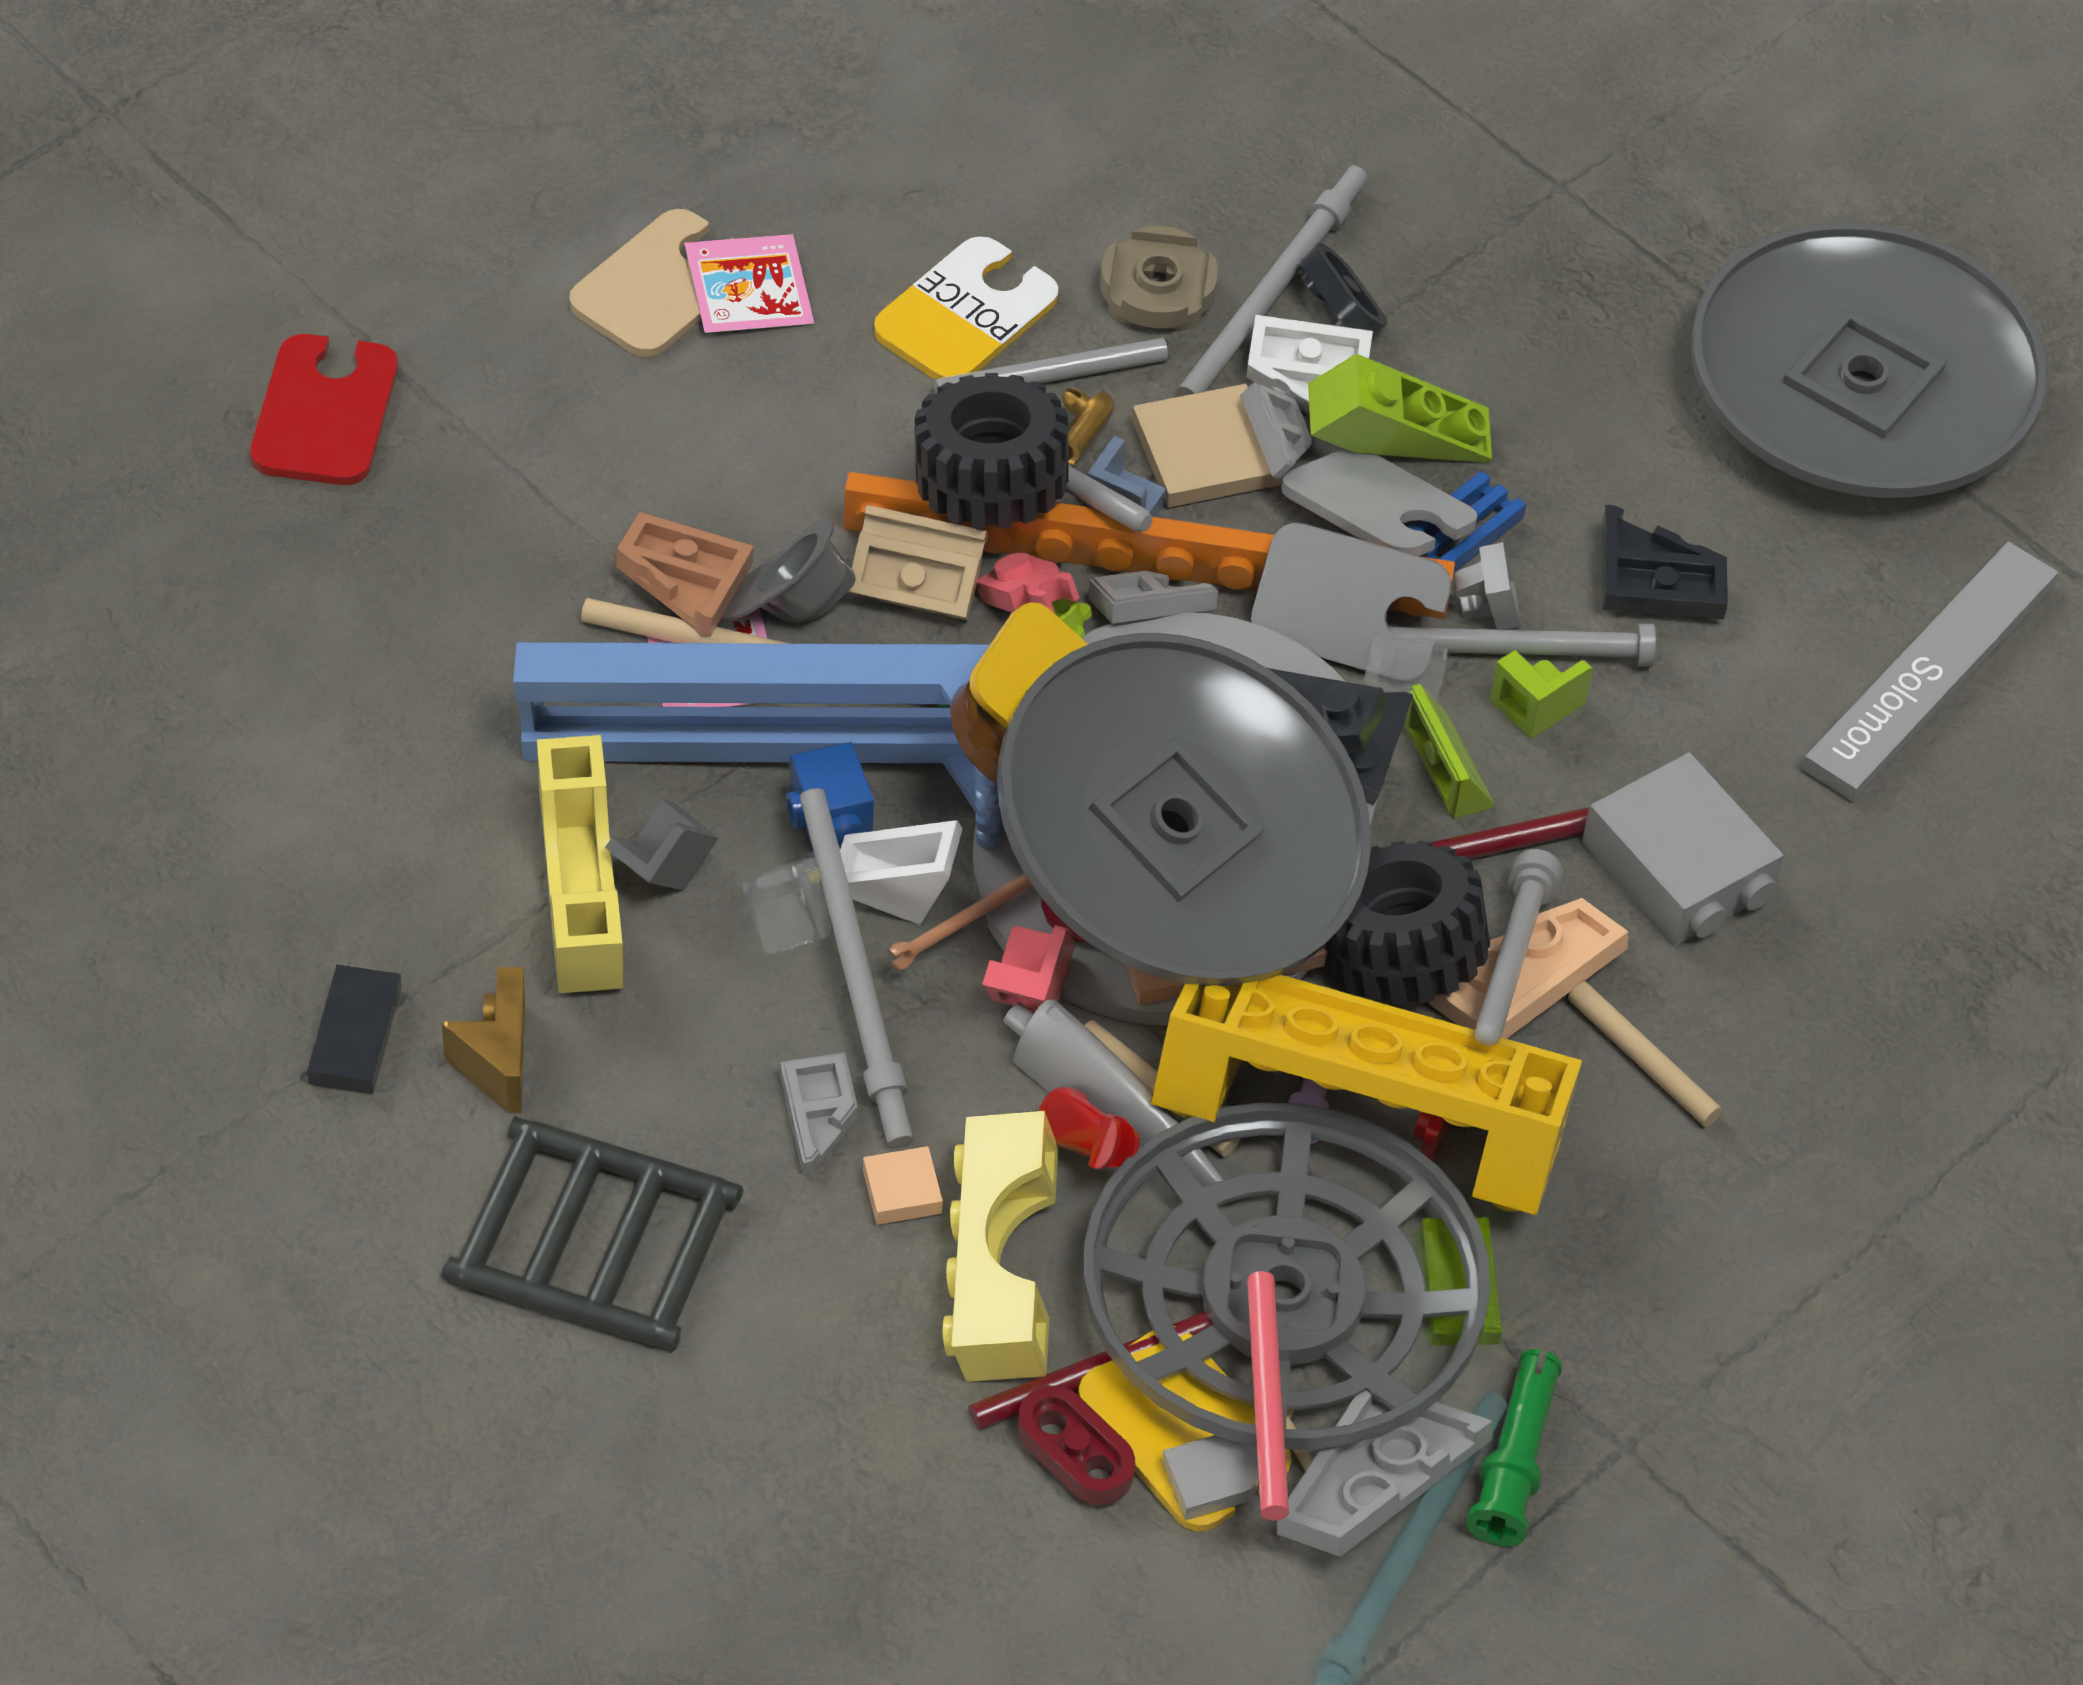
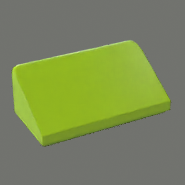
M1421 684L1412 686L1409 693L1413 695L1404 721V727L1449 814L1455 819L1491 809L1494 806V801L1447 712Z

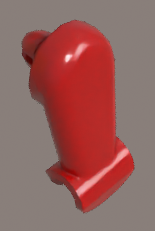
M1058 1087L1051 1090L1043 1098L1038 1111H1045L1057 1146L1089 1157L1088 1165L1094 1169L1120 1167L1128 1157L1131 1158L1137 1154L1140 1138L1130 1123L1122 1116L1103 1113L1090 1103L1086 1095L1079 1089Z

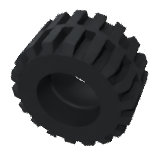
M985 373V376L982 377L968 375L959 377V382L955 384L946 382L937 387V394H928L922 401V409L916 411L914 418L916 484H918V493L922 500L929 501V508L936 514L947 513L949 521L957 524L963 522L972 523V528L985 529L986 525H998L999 529L1009 528L1015 522L1020 521L1026 524L1036 520L1037 513L1047 514L1055 507V500L1062 499L1066 493V483L1069 482L1068 415L1066 409L1061 408V400L1055 393H1046V386L1036 381L1024 382V377L1013 374L1009 377L998 376V373Z
M1405 841L1391 842V846L1383 848L1378 846L1372 847L1368 872L1361 895L1349 917L1333 938L1327 942L1330 965H1332L1333 974L1337 981L1345 982L1346 990L1354 995L1365 993L1368 1000L1379 1003L1389 1000L1392 1001V1005H1406L1407 1001L1420 1000V1003L1433 1001V996L1439 994L1449 995L1459 990L1458 984L1460 982L1472 981L1478 975L1477 967L1485 965L1489 957L1488 948L1490 947L1482 881L1478 870L1473 869V862L1466 856H1456V850L1445 845L1435 848L1432 846V842L1418 841L1416 844H1405Z

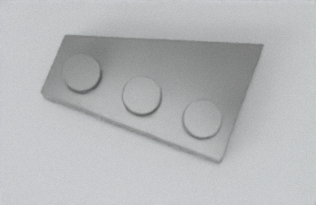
M1364 1391L1354 1397L1336 1426L1350 1425L1384 1414L1391 1409L1373 1397L1368 1391ZM1435 1402L1421 1415L1388 1433L1351 1445L1320 1449L1289 1496V1515L1284 1519L1277 1520V1535L1339 1557L1343 1556L1492 1440V1420Z

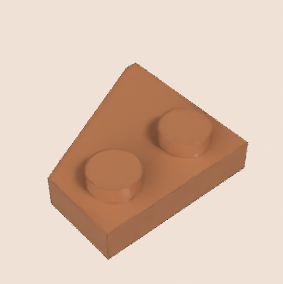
M639 512L617 548L616 568L701 634L711 636L753 564L754 546Z

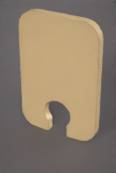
M673 209L661 214L572 288L569 296L571 312L578 319L631 354L638 357H652L664 352L702 320L689 262L681 255L680 250L685 245L684 243L698 241L710 231V223L686 209Z

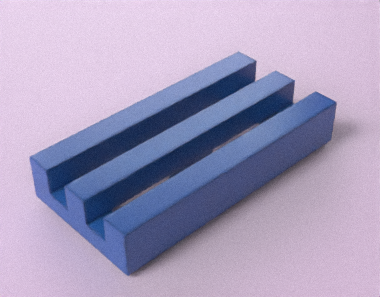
M1480 471L1453 492L1451 496L1471 506L1477 513V522L1493 509L1498 513L1440 558V560L1455 562L1453 574L1480 553L1479 547L1493 543L1521 521L1525 515L1527 504L1518 497L1512 502L1508 500V490L1500 484L1492 488L1489 485L1491 477L1483 471ZM1418 520L1409 527L1413 530L1423 531L1436 539L1434 550L1420 557L1439 559L1435 556L1452 541L1459 540H1454L1443 534L1439 527L1430 522Z

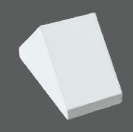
M955 820L845 835L840 853L852 899L921 925L949 879L963 829L959 822Z

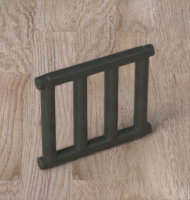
M515 1116L511 1120L508 1132V1139L513 1140L459 1258L453 1256L448 1258L442 1269V1278L460 1284L462 1287L642 1343L674 1351L679 1345L681 1327L676 1326L724 1212L727 1206L736 1208L743 1196V1186L712 1174L545 1123ZM541 1150L574 1160L575 1162L522 1277L487 1266L486 1263L537 1151ZM603 1169L638 1181L588 1294L584 1296L551 1286L549 1283L600 1170ZM663 1188L701 1200L653 1311L648 1316L613 1305V1302Z

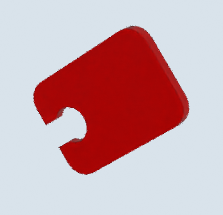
M297 334L286 339L279 348L250 446L251 462L254 468L270 476L336 485H353L364 480L372 467L398 373V359L394 350L380 343L358 340L354 353L355 363L357 364L354 372L342 378H329L317 370L319 362L326 358L329 348V336Z

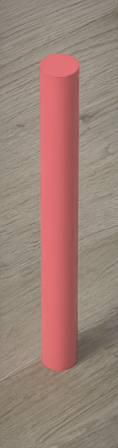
M1259 1271L1248 1276L1247 1288L1261 1516L1264 1519L1276 1521L1284 1519L1289 1515L1275 1281L1271 1273Z

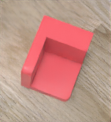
M1056 925L1053 928L1052 934L1021 926L1013 927L1001 963L989 961L982 983L991 1000L1011 1006L1021 1002L1033 1012H1036L1039 1006L1046 1000L1055 999L1058 1002L1076 946L1068 928Z

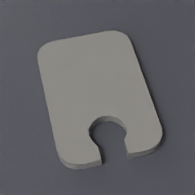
M1341 449L1287 472L1282 480L1281 490L1287 498L1355 537L1416 556H1421L1434 550L1436 539L1423 531L1406 527L1403 524L1404 522L1412 520L1430 522L1439 527L1443 534L1454 540L1470 534L1476 527L1477 513L1469 505L1374 454L1354 453L1347 449Z
M1291 523L1280 528L1272 539L1252 609L1251 623L1281 633L1300 643L1321 658L1393 679L1410 681L1418 678L1427 670L1436 641L1422 637L1403 639L1394 635L1387 624V610L1392 602L1405 596L1421 601L1426 608L1444 613L1450 596L1452 581L1449 572L1436 561L1308 524Z

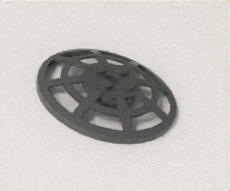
M1262 1102L1224 1107L1219 1109L1215 1123L1194 1116L1156 1134L1138 1149L1137 1154L1131 1158L1129 1156L1107 1181L1092 1210L1083 1251V1289L1091 1322L1106 1352L1126 1378L1157 1406L1189 1425L1230 1441L1257 1446L1256 1425L1234 1421L1199 1408L1165 1388L1160 1381L1186 1371L1195 1380L1215 1392L1245 1404L1254 1405L1253 1386L1228 1378L1209 1367L1203 1361L1230 1346L1245 1356L1252 1358L1247 1278L1250 1274L1259 1271L1269 1272L1274 1276V1281H1288L1296 1285L1301 1291L1298 1296L1289 1299L1276 1297L1285 1449L1315 1450L1351 1445L1388 1433L1421 1415L1449 1391L1468 1366L1483 1332L1491 1290L1489 1257L1479 1224L1462 1193L1445 1173L1409 1142L1377 1124L1341 1111L1305 1104ZM1260 1135L1284 1136L1281 1172L1266 1171L1238 1175L1203 1188L1181 1158L1193 1150L1229 1139ZM1311 1139L1333 1143L1366 1155L1397 1173L1409 1184L1382 1208H1379L1372 1201L1348 1187L1321 1177L1307 1175ZM1159 1172L1181 1204L1174 1208L1158 1227L1148 1247L1146 1259L1107 1248L1109 1234L1124 1205L1145 1181ZM1268 1194L1278 1195L1276 1216L1259 1217L1236 1227L1219 1208L1223 1204L1245 1197ZM1305 1198L1314 1199L1336 1207L1356 1218L1362 1224L1342 1239L1327 1227L1303 1218ZM1427 1203L1440 1215L1457 1245L1465 1272L1466 1289L1425 1292V1281L1419 1259L1400 1227ZM1194 1222L1199 1225L1215 1244L1207 1258L1204 1273L1166 1265V1260L1174 1244ZM1382 1243L1389 1251L1398 1268L1403 1292L1366 1291L1365 1275L1359 1260ZM1103 1274L1142 1285V1298L1148 1321L1159 1343L1165 1350L1140 1361H1135L1119 1340L1110 1322L1103 1294ZM1163 1291L1202 1299L1204 1311L1208 1314L1213 1325L1182 1341L1168 1317ZM1465 1315L1462 1333L1450 1360L1434 1381L1417 1395L1390 1376L1411 1351L1421 1330L1423 1318ZM1361 1317L1402 1318L1392 1343L1374 1363L1348 1342L1355 1332ZM1324 1357L1350 1378L1344 1382L1322 1389L1300 1392L1288 1391L1290 1365L1309 1363ZM1364 1391H1368L1373 1397L1391 1409L1384 1414L1350 1425L1314 1430L1286 1429L1287 1409L1304 1410L1331 1406L1352 1399Z

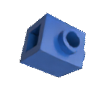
M852 741L791 755L790 792L785 795L787 813L794 830L803 828L811 852H813L800 800V795L806 790L813 788L825 790L839 848L842 846L845 835L873 831L874 798Z

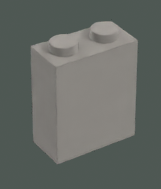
M1690 752L1591 804L1582 838V844L1674 947L1696 935L1699 938L1706 937L1715 932L1732 915L1745 908L1755 910L1769 901L1777 890L1776 883L1784 854Z

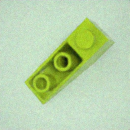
M1357 353L1308 383L1311 436L1361 454L1487 463L1492 460L1489 408Z

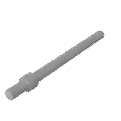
M1350 166L1332 190L1322 192L1310 208L1309 220L1177 388L1178 397L1207 390L1253 330L1255 315H1265L1302 267L1301 259L1317 243H1320L1329 231H1335L1341 226L1351 212L1350 203L1368 181V175L1362 168Z
M821 788L809 789L800 795V800L868 1069L863 1073L868 1097L871 1102L878 1105L887 1145L891 1148L903 1147L913 1141L903 1096L908 1091L903 1069L900 1063L893 1061L825 790Z

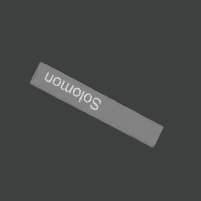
M2008 541L1805 755L1801 769L1853 802L2053 588L2059 572Z

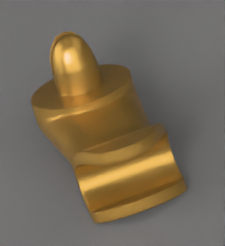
M1074 387L1068 388L1062 394V402L1065 408L1075 416L1068 432L1069 465L1073 468L1102 432L1113 414L1115 404L1113 398L1105 390L1098 392L1092 398Z

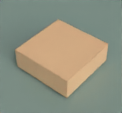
M928 1146L863 1157V1173L876 1225L942 1214L943 1200Z

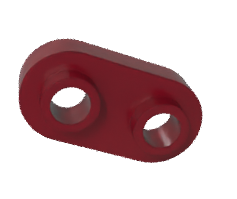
M1048 1385L1033 1390L1024 1398L1020 1405L1018 1417V1435L1022 1444L1077 1498L1090 1504L1105 1505L1120 1500L1128 1493L1134 1478V1452L1129 1443L1079 1395L1062 1386ZM1054 1424L1062 1428L1063 1431L1058 1434H1049L1044 1432L1041 1427ZM1100 1469L1106 1471L1110 1477L1098 1479L1091 1477L1088 1473L1092 1470Z

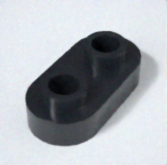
M1317 243L1301 259V265L1305 271L1301 279L1316 297L1328 303L1333 311L1329 319L1334 326L1373 331V339L1387 325V319L1351 267L1335 251L1322 243Z

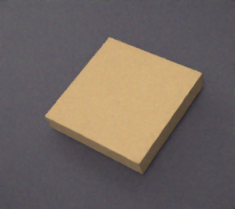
M1246 384L1133 406L1131 420L1158 485L1166 488L1165 503L1167 508L1282 485L1283 476L1277 479L1271 474L1240 395L1248 388Z

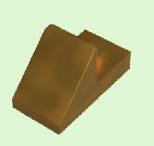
M497 967L496 993H484L483 1021L443 1022L444 1057L452 1067L507 1113H522L525 1034L524 967Z

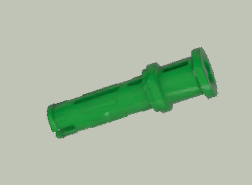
M1528 1349L1519 1356V1367L1498 1440L1497 1450L1490 1453L1481 1463L1479 1476L1484 1484L1479 1503L1472 1505L1467 1514L1466 1524L1470 1532L1478 1539L1492 1545L1503 1547L1516 1546L1526 1539L1529 1530V1521L1525 1517L1529 1497L1535 1495L1540 1489L1542 1481L1541 1472L1535 1460L1539 1452L1557 1380L1562 1372V1362L1560 1359L1547 1351L1542 1373H1535L1541 1349Z

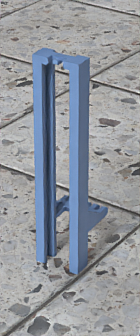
M516 643L513 686L515 701L518 702L523 761H538V739L601 735L604 761L791 762V755L852 741L860 763H943L976 812L977 844L984 849H994L1000 845L1002 840V816L999 807L997 784L984 776L963 752L952 727L951 708L544 706L543 702L949 704L951 707L955 692L960 686L970 680L974 667L989 645Z

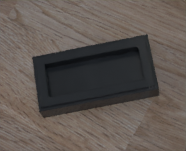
M336 964L307 1069L308 1084L374 1094L402 988L401 974Z

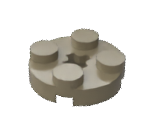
M1146 226L1131 231V239L1121 242L1117 247V239L1107 247L1101 263L1100 289L1108 303V313L1114 320L1123 324L1135 323L1150 328H1175L1181 331L1190 330L1199 325L1202 314L1210 308L1215 299L1218 264L1211 251H1209L1208 258L1205 252L1197 247L1196 237L1186 231L1173 227ZM1154 272L1165 273L1167 281L1157 282L1151 279L1154 276Z

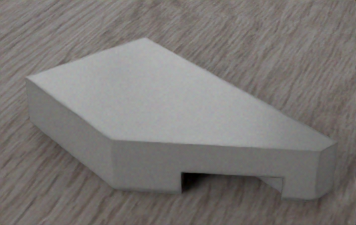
M1253 382L1240 397L1273 477L1280 479L1310 447L1312 438L1296 399Z
M1150 571L1089 579L1088 599L1112 624L1174 616L1184 612L1196 613L1217 610L1218 590L1212 584L1201 583L1198 585L1174 587L1169 585L1168 575Z
M845 1052L780 1062V1077L802 1175L813 1174L857 1120L858 1106Z
M1214 1435L1163 1450L1162 1464L1185 1520L1249 1502L1259 1486L1257 1446L1230 1441Z

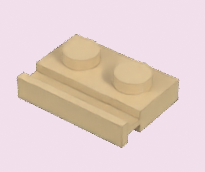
M866 505L862 532L860 531L852 564L856 580L847 593L968 621L988 533L980 529Z

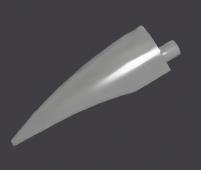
M1055 999L1043 1002L1035 1013L1019 1002L1006 1014L1003 1022L1020 1036L1013 1063L1047 1092L1058 1087L1079 1089L1086 1095L1088 1101L1103 1113L1124 1117L1139 1134V1148L1156 1134L1179 1123L1168 1109L1152 1105L1153 1093L1098 1037ZM1200 1148L1181 1157L1203 1188L1224 1180Z

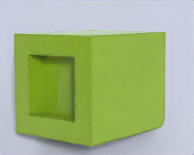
M1514 650L1496 663L1490 701L1532 739L1586 704L1593 668L1585 660H1581L1561 673L1548 660H1541L1532 666Z

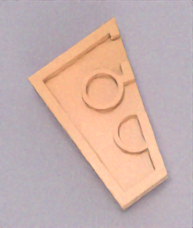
M1583 898L1539 913L1501 1037L1509 1038L1572 991L1576 985L1588 979L1627 950L1628 931ZM1504 935L1490 940V947L1488 948L1489 957L1484 966L1477 967L1478 975L1472 981L1460 982L1458 984L1459 990L1449 995L1439 994L1433 996L1434 1000L1428 1003L1455 1024L1475 1030Z

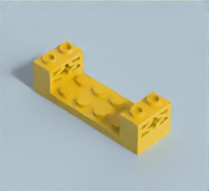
M1277 975L1261 981L1247 982L1240 985L1206 986L1185 983L1169 1017L1151 1104L1169 1109L1174 1114L1188 1119L1195 1116L1215 1123L1218 1111L1224 1103L1242 1060L1260 1070L1282 1071L1313 1080L1317 1085L1326 1089H1345L1376 1098L1389 1107L1411 1108L1442 1117L1446 1122L1455 1126H1474L1488 1130L1472 1197L1491 1202L1495 1207L1505 1211H1523L1537 1216L1561 1144L1582 1060L1502 1037L1494 1046H1483L1476 1040L1474 1029L1284 975Z

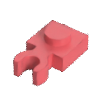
M1014 553L1001 558L995 563L994 570L979 578L976 585L982 603L1012 613L1024 604L1035 602L1043 604L1055 614L1051 602L1060 599L1075 602L1080 599L1070 573L1059 572L1056 563L1028 555L1027 553Z

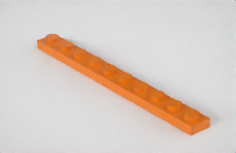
M856 472L848 473L844 494L843 529L862 532L866 505L957 524L948 520L947 513L936 514L929 508V501L922 500L918 493L916 481ZM1055 502V507L1047 514L1037 513L1036 520L1026 524L1019 521L1012 523V527L999 529L998 525H986L985 529L975 528L988 533L984 551L989 553H1027L1050 562L1093 566L1110 571H1150L1168 575L1170 580H1186L1225 586L1230 589L1258 591L1270 545L1274 537L1272 534L1152 517V524L1148 530L1135 532L1095 508ZM963 522L957 524L972 528V523ZM1423 557L1443 565L1449 572L1451 581L1453 580L1454 561ZM1404 596L1392 602L1387 611L1407 613L1417 617L1427 616L1446 619L1448 603L1443 613L1426 608L1421 601L1413 597Z

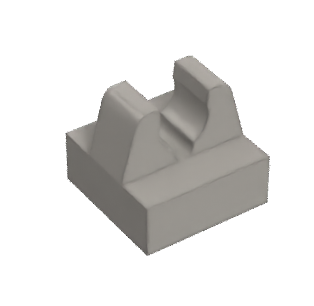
M1504 543L1479 547L1481 562L1458 570L1453 574L1456 595L1461 601L1463 617H1493L1496 628L1499 630L1521 627L1515 578Z

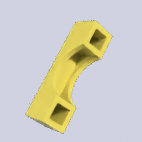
M601 735L538 739L539 794L558 993L624 988L623 942L618 894L614 886L611 852L605 848L610 840Z
M1045 1111L966 1117L964 1144H957L955 1146V1174L958 1183L962 1184L961 1200L952 1201L950 1209L951 1229L955 1241H958L957 1257H951L947 1261V1285L951 1298H954L953 1315H946L944 1317L943 1342L947 1356L956 1357L966 1382L1044 1377L1047 1375L1049 1315L1037 1285L1034 1281L1015 1276L1000 1266L1003 1248L1015 1228L1035 1212L1055 1204L1058 1146Z

